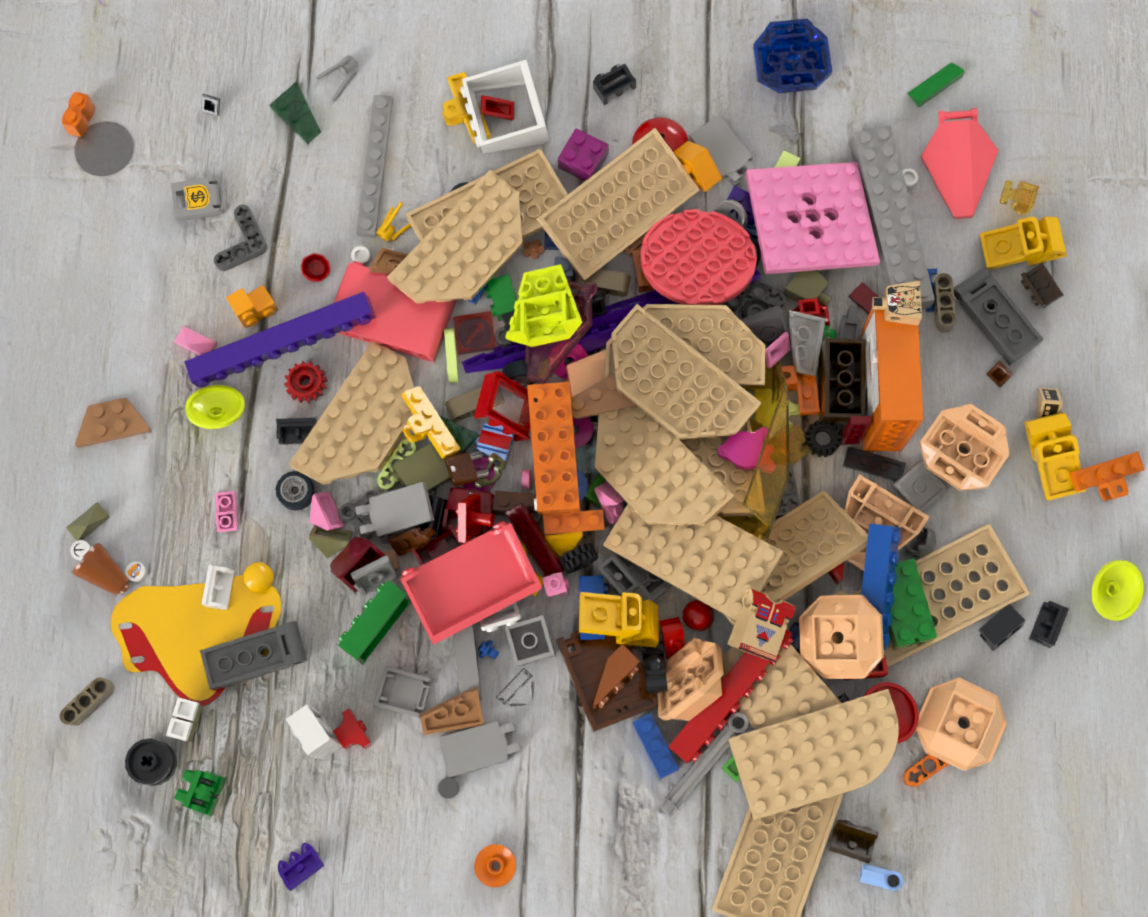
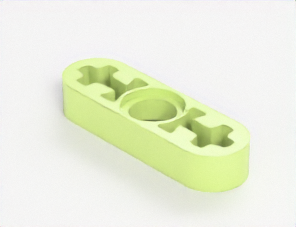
M450 328L444 329L449 383L459 382L455 329Z
M404 439L399 443L377 478V483L382 490L390 491L395 487L397 482L392 475L389 479L390 485L386 484L384 486L382 479L389 477L388 469L393 472L392 463L395 460L401 461L404 459L398 455V453L403 455L405 451L404 445L408 446L410 444L412 449L411 452L407 451L405 453V458L417 451L414 442Z

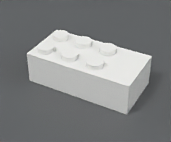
M306 704L286 718L292 733L300 740L301 746L308 756L324 760L342 747L323 714Z

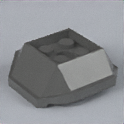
M609 534L600 540L597 569L620 596L623 592L635 593L642 597V601L649 599L654 602L673 586L604 547L603 544Z

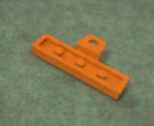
M794 365L780 367L777 375L778 389L781 391H796L797 389L799 415L819 414L820 407L816 376L795 373Z
M1139 451L1071 472L1069 475L1075 492L1097 486L1102 500L1108 501L1128 495L1125 476L1145 469Z

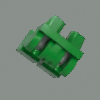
M185 770L182 780L191 784L188 791L178 788L174 799L183 803L182 806L212 816L219 798L213 797L212 794H221L227 778L209 771Z

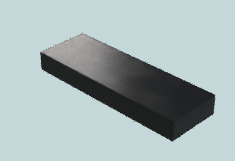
M848 447L843 467L892 481H897L903 475L906 465L905 462Z

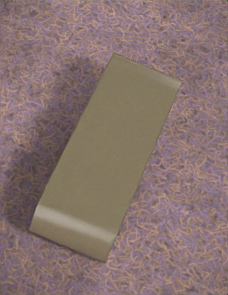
M599 269L585 281H582L575 272L573 287L584 291L599 288L602 294L625 297L628 294L631 277L626 273Z
M942 273L936 277L933 284L935 323L939 331L949 332L956 322L952 277ZM944 282L947 287H941L938 283ZM940 300L947 301L949 305H942ZM941 319H948L950 324L943 323Z
M482 387L445 402L452 422L461 421L475 414ZM499 387L493 407L504 402Z
M102 677L94 679L61 710L59 715L61 722L74 727L80 725L113 694L114 684ZM105 683L106 689L100 693L99 686ZM90 697L91 702L89 706L85 707L84 700ZM74 711L75 718L69 721L68 716Z

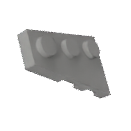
M788 310L787 317L795 373L816 376L826 318Z

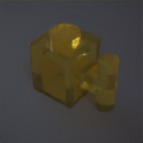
M1006 180L1000 203L1007 204L1008 199H1013L1011 209L1020 214H1029L1034 207L1039 186L1020 181L1017 188L1012 189L1013 182Z
M789 424L771 437L781 454L788 455L790 452L793 454L788 458L792 465L811 452L807 445L802 449L799 447L806 440L803 437V430L798 425Z

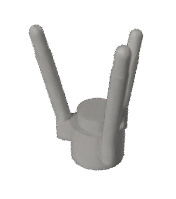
M347 55L339 63L318 75L316 79L326 76L337 68L343 74L349 73L333 96L332 100L335 101L351 77L357 73L355 68L358 65L352 56Z

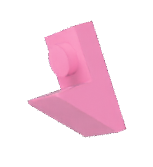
M605 481L595 488V492L608 524L611 525L617 523L623 513L624 507L622 502L624 499Z

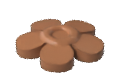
M537 239L533 240L532 243L527 241L524 243L523 255L525 257L531 255L532 259H537L539 257L538 254L544 253V247L540 246L541 243Z

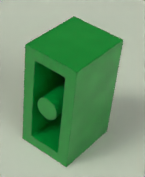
M509 274L491 279L485 291L487 298H492L493 305H490L492 315H497L499 322L503 321L501 315L515 310L514 305L517 299Z

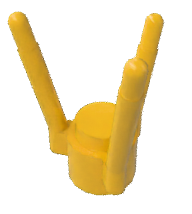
M400 202L395 210L394 207L390 208L382 225L376 232L386 242L390 239L395 241L399 235L411 227L410 223L394 233L396 229L391 225L403 202Z

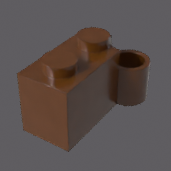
M495 490L493 506L495 515L507 516L506 511L523 502L530 514L537 513L539 515V518L535 520L537 525L542 520V516L534 508L535 494Z

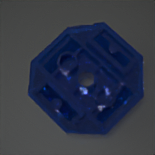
M808 18L770 22L753 44L757 82L777 93L817 90L832 75L828 37L816 28Z

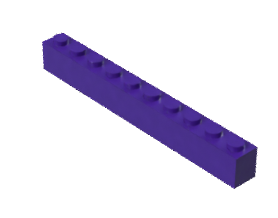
M361 292L184 362L190 382L197 387H206L212 381L224 380L230 374L242 373L248 367L260 366L266 360L278 359L287 352H296L305 345L311 346L316 344L318 340L332 338L341 331H350L359 324H368L376 316L369 296L365 292Z

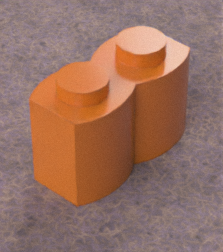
M74 92L69 99V108L63 114L62 124L69 135L82 138L87 132L88 121L94 114L95 106L87 94Z

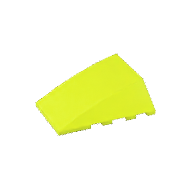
M561 264L523 274L518 291L519 298L514 305V316L510 319V329L505 337L507 340L535 347L570 339L583 323Z

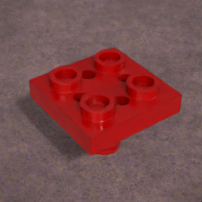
M472 493L457 504L456 515L458 516V524L456 526V534L458 535V542L466 543L481 532V525L490 527L494 525V514L481 513L480 493Z

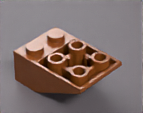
M623 644L607 659L593 703L594 710L598 707L602 709L610 701L609 696L612 693L616 695L624 687V681L627 678L629 680L633 679L639 672L640 661Z

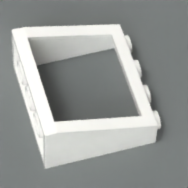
M527 60L462 79L463 86L460 87L463 98L467 97L468 103L465 104L467 113L472 115V120H469L472 131L477 133V136L474 137L477 148L481 147L483 154L551 142ZM526 85L537 125L487 140L475 93Z

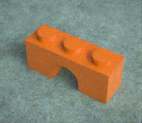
M603 510L543 515L545 535L605 530Z

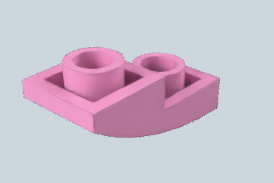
M236 491L215 493L217 532L238 530Z

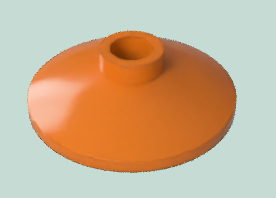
M502 845L486 846L478 853L475 859L474 869L476 876L484 885L489 887L506 885L511 881L516 871L514 855L508 848ZM494 862H498L500 864L498 870H494L492 868V864Z

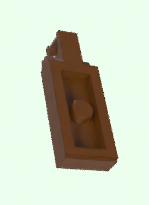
M420 527L393 535L387 541L398 556L412 552L411 549L413 548L415 551L424 548L430 542L429 540L435 534V531L432 527L425 528L424 530H421Z

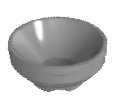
M724 200L715 207L714 212L728 216L742 227L745 226L746 212L739 202ZM732 209L738 212L739 217L737 220L731 217L730 212Z

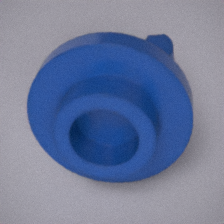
M492 640L481 643L478 648L480 658L487 655L492 659H496L500 652L491 647Z

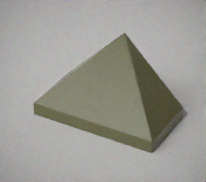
M97 502L66 528L77 541L83 540L109 519L110 516Z
M314 525L309 534V539L329 558L347 546L353 531L342 529L327 531Z

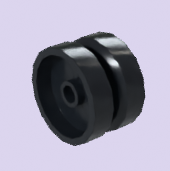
M152 738L142 739L134 743L128 750L125 758V768L129 777L135 782L149 786L162 785L174 775L177 768V756L174 749L165 742Z

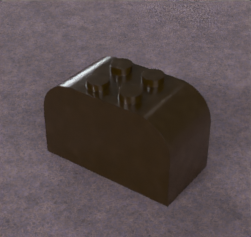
M825 338L821 344L819 355L820 422L847 423L850 416H865L866 339Z

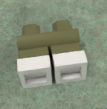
M178 697L172 716L177 718H171L166 736L192 742L203 706L197 702Z

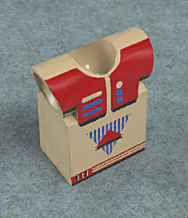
M747 587L743 594V608L740 609L727 645L775 662L787 629V623L793 617L796 606L780 599L771 600L765 593Z

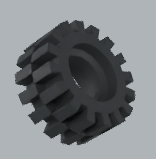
M817 420L809 426L805 434L804 443L807 445V450L812 451V455L817 454V457L824 456L825 458L837 451L842 435H840L841 431L837 429L836 424L832 425V422H819ZM826 432L830 436V443L827 445L818 444L815 439L816 434Z
M590 542L569 550L568 553H564L559 559L565 572L569 574L592 564L598 559V555L593 544Z

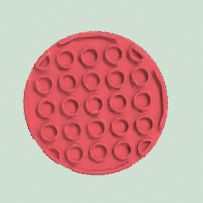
M699 209L684 210L682 213L670 214L656 222L645 235L640 253L641 268L649 284L662 296L683 305H718L735 298L750 284L755 273L757 260L755 245H753L748 232L739 223L721 213L711 211V213L699 211Z

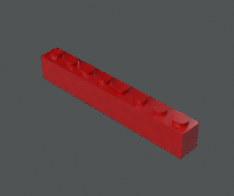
M786 629L775 662L745 652L721 681L722 696L692 718L669 745V748L686 763H691L692 761L695 763L702 755L700 750L704 745L708 747L715 739L713 734L717 729L722 730L728 723L726 718L730 713L735 714L741 707L739 702L744 696L748 698L755 688L752 686L757 680L761 682L768 672L765 670L768 666L776 664L781 657L779 655L780 651L783 648L787 649L792 644L794 634Z

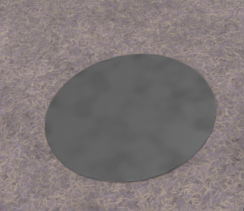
M109 121L98 122L89 126L82 138L78 137L75 144V158L79 166L89 174L95 176L112 175L122 170L130 161L134 149L133 139L128 130L118 123Z

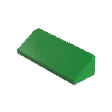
M951 62L909 91L908 95L918 107H921L961 79L965 71Z

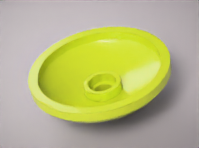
M212 385L197 390L188 398L185 405L188 419L196 426L206 429L227 427L236 422L245 410V401L242 394L238 390L224 385Z
M1114 560L1105 564L1099 570L1092 585V601L1095 609L1102 617L1113 621H1120L1130 617L1137 610L1144 592L1143 578L1138 568L1128 561Z

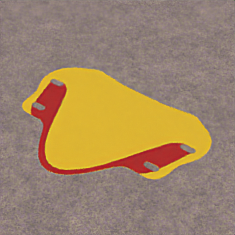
M243 575L235 576L233 578L228 610L206 608L202 605L205 583L182 586H142L121 599L114 607L111 615V630L120 645L125 669L133 673L144 671L158 672L180 698L197 702L202 706L211 704L220 696L225 688L215 691L210 690L200 650L275 627L281 614V599L276 588L272 585L263 592H254L243 583ZM265 606L274 607L273 612L262 613L260 609ZM121 623H132V627L129 629H119L118 627ZM268 649L264 650L263 656L268 655ZM132 657H144V661L141 663L131 662Z

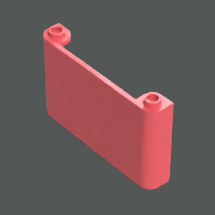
M357 261L348 263L334 303L365 292L370 298L376 318L372 319L368 324H359L354 326L352 330L347 332L341 331L339 334L371 343L373 340L388 349L435 363L445 335L444 329L448 327L457 299L448 302L427 301L416 304L388 281L387 276L389 274L369 272L370 268Z
M500 521L493 525L494 528L415 569L410 567L401 572L400 580L433 645L542 589L510 522Z

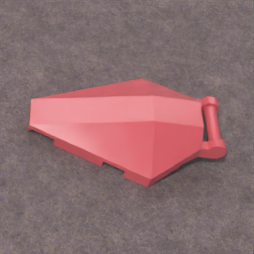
M971 108L968 111H938L939 126L922 153L921 160L927 171L930 172L936 188L946 206L950 209L954 219L972 218L998 154V149L978 123L977 108ZM971 118V120L945 122V120Z

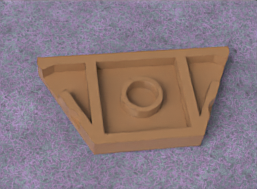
M121 398L87 407L75 445L77 448L152 431L127 398Z

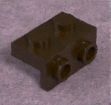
M1043 263L1029 272L1021 274L1023 278L1021 283L1026 290L1030 289L1033 293L1031 298L1036 306L1041 305V307L1045 308L1064 296Z
M838 820L833 828L829 851L870 863L878 832L873 831L869 827L854 825L847 820Z

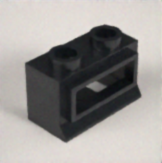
M617 64L611 68L610 72L606 74L600 73L593 80V89L603 105L607 104L608 96L614 93L617 97L621 96L623 88L629 85L633 90L636 89V79L626 64L621 66ZM622 75H625L624 78L603 88V85L613 81L614 79Z

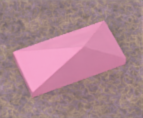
M185 326L182 327L174 341L175 344L197 355L210 352L217 345V342Z
M784 332L765 349V365L767 368H771L791 350L788 332Z
M330 491L317 493L312 496L309 521L327 531L344 527Z

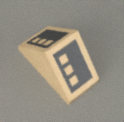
M1038 387L1037 418L1060 413L1063 401L1059 390Z

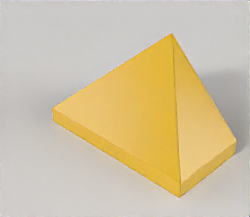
M573 532L546 535L545 538L554 552L561 557L564 553H568L569 550H573L581 543L583 533Z

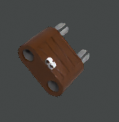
M481 451L475 453L464 452L445 458V464L454 487L475 482L477 478L489 475L487 469L476 472L472 460L483 457Z

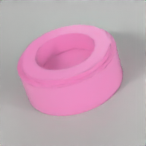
M532 470L522 471L521 485L525 490H531Z

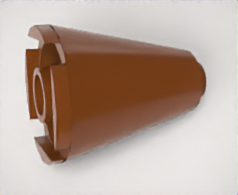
M96 543L83 556L82 561L78 562L72 570L75 576L115 596L119 593L123 595L130 587L128 585L130 580L100 543Z

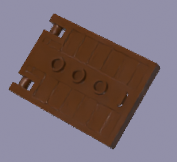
M579 631L571 633V638L564 640L563 637L556 639L593 733L658 707V699L655 693L646 692L645 670L635 645L623 644L640 661L639 672L633 679L629 680L627 678L624 681V687L616 695L612 693L609 696L610 701L602 709L598 707L594 710L593 703L607 659L622 644H616V636L605 635V639L581 640ZM574 645L575 651L569 652L568 647Z

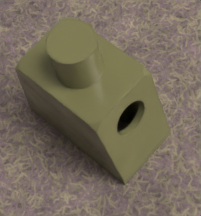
M817 270L798 272L784 289L785 296L796 302L798 300L818 298L820 304L828 306L832 300V297L825 293L829 283Z

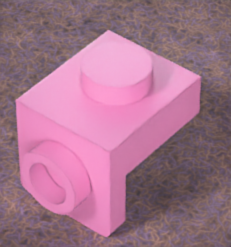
M561 572L543 577L542 580L548 597L558 594L560 597L568 595L567 589H570L567 577L563 578Z

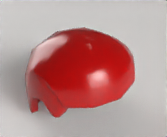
M312 253L303 258L301 271L307 280L321 282L329 276L331 267L329 260L324 255Z
M694 600L686 604L683 609L682 618L687 627L702 632L712 626L714 612L707 604L700 600Z

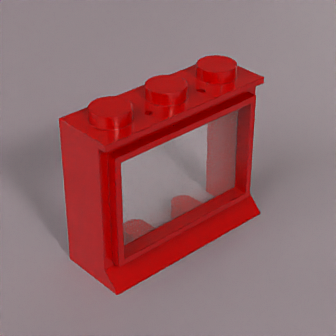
M495 371L494 373L485 374L474 418L488 417V425L493 427L502 425V433L506 435L515 434L513 439L515 442L531 439L529 436L531 426L528 389L519 385L518 381L506 377L503 372Z

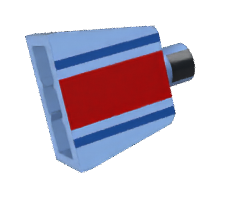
M484 423L481 432L470 430L468 441L477 443V452L481 451L482 455L486 457L495 453L506 462L507 466L515 434H503L502 425L493 427L488 425V423Z

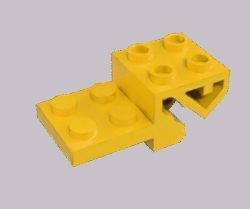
M1031 216L1017 220V224L979 233L988 270L1027 261L1028 266L1067 257L1058 217L1045 216L1038 221L1036 217Z
M1061 412L1024 421L1032 460L1037 462L1045 500L1048 501L1085 492L1086 489L1075 492L1069 475L1071 472L1080 470L1081 465L1078 456L1080 451L1075 435H1071V423L1066 413Z
M581 592L579 595V632L616 636V644L656 647L659 643L658 605L649 599L642 601V597L635 593L623 592L621 596Z

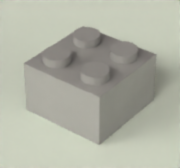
M544 615L504 627L516 667L556 656Z

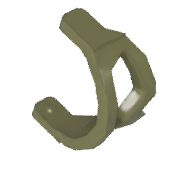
M495 453L489 455L488 459L490 461L486 469L489 472L496 460L500 461L501 465L493 467L496 475L490 481L486 477L479 478L474 484L478 488L494 484L502 476L500 470L506 468V462Z

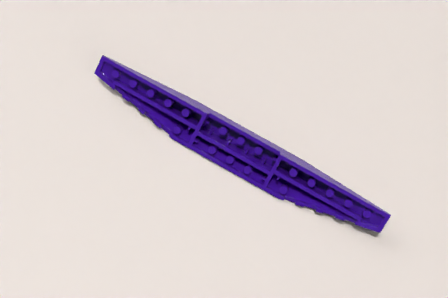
M755 269L750 283L761 278V274L757 269ZM654 290L607 305L606 314L582 320L583 323L570 339L535 347L512 342L511 345L504 348L500 345L493 348V352L487 354L483 352L462 361V365L466 374L502 369L505 365L518 360H534L537 363L549 362L552 350L558 344L566 341H574L580 344L586 353H592L596 349L606 347V342L611 338L612 332L636 304L642 308L646 304H683L669 300Z

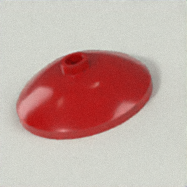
M658 117L645 121L637 128L633 136L632 145L654 128L664 138L672 152L686 143L688 137L680 124L668 118Z
M892 682L878 683L870 687L863 696L889 689L898 718L899 734L897 744L904 742L914 734L919 720L917 704L904 687Z

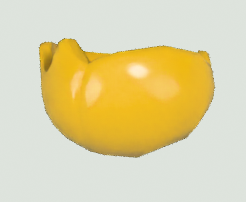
M262 562L250 564L243 573V583L254 592H263L269 589L274 581L272 569Z

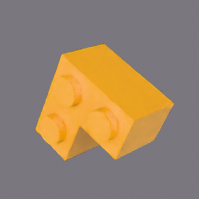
M687 141L673 152L700 190L706 192L723 179L707 148Z
M264 285L248 294L241 288L226 297L245 329L255 326L259 320L272 316L278 310Z

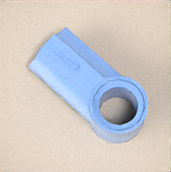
M863 863L859 882L889 891H896L902 887L903 877L896 871ZM890 875L897 877V886H889L887 879Z

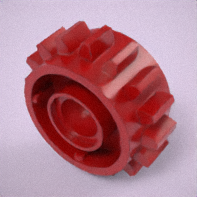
M304 361L299 365L295 363L293 369H288L289 375H285L287 382L284 383V386L288 388L286 392L288 395H291L293 400L298 398L299 403L307 401L310 404L311 400L317 401L318 396H323V389H327L324 383L328 382L326 377H323L325 375L324 370H320L318 364L314 366L312 361L308 364ZM310 379L308 385H301L303 380Z

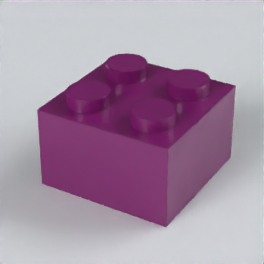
M575 128L558 157V168L586 181L602 167L609 155V144Z

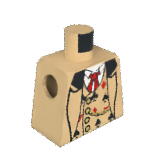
M920 281L887 286L883 297H873L872 309L884 310L886 321L919 325L922 319Z

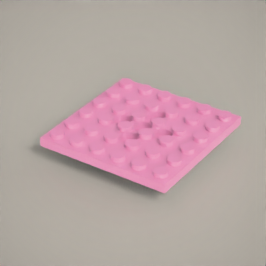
M858 162L746 170L745 174L765 274L877 266L879 264V255Z

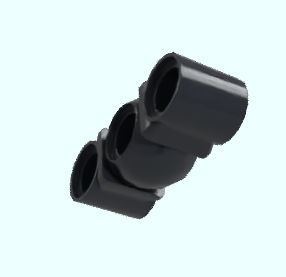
M659 641L656 647L642 646L646 692H667L663 641Z

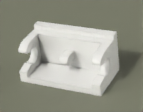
M208 566L202 599L203 606L206 608L228 610L234 570H229L226 567Z

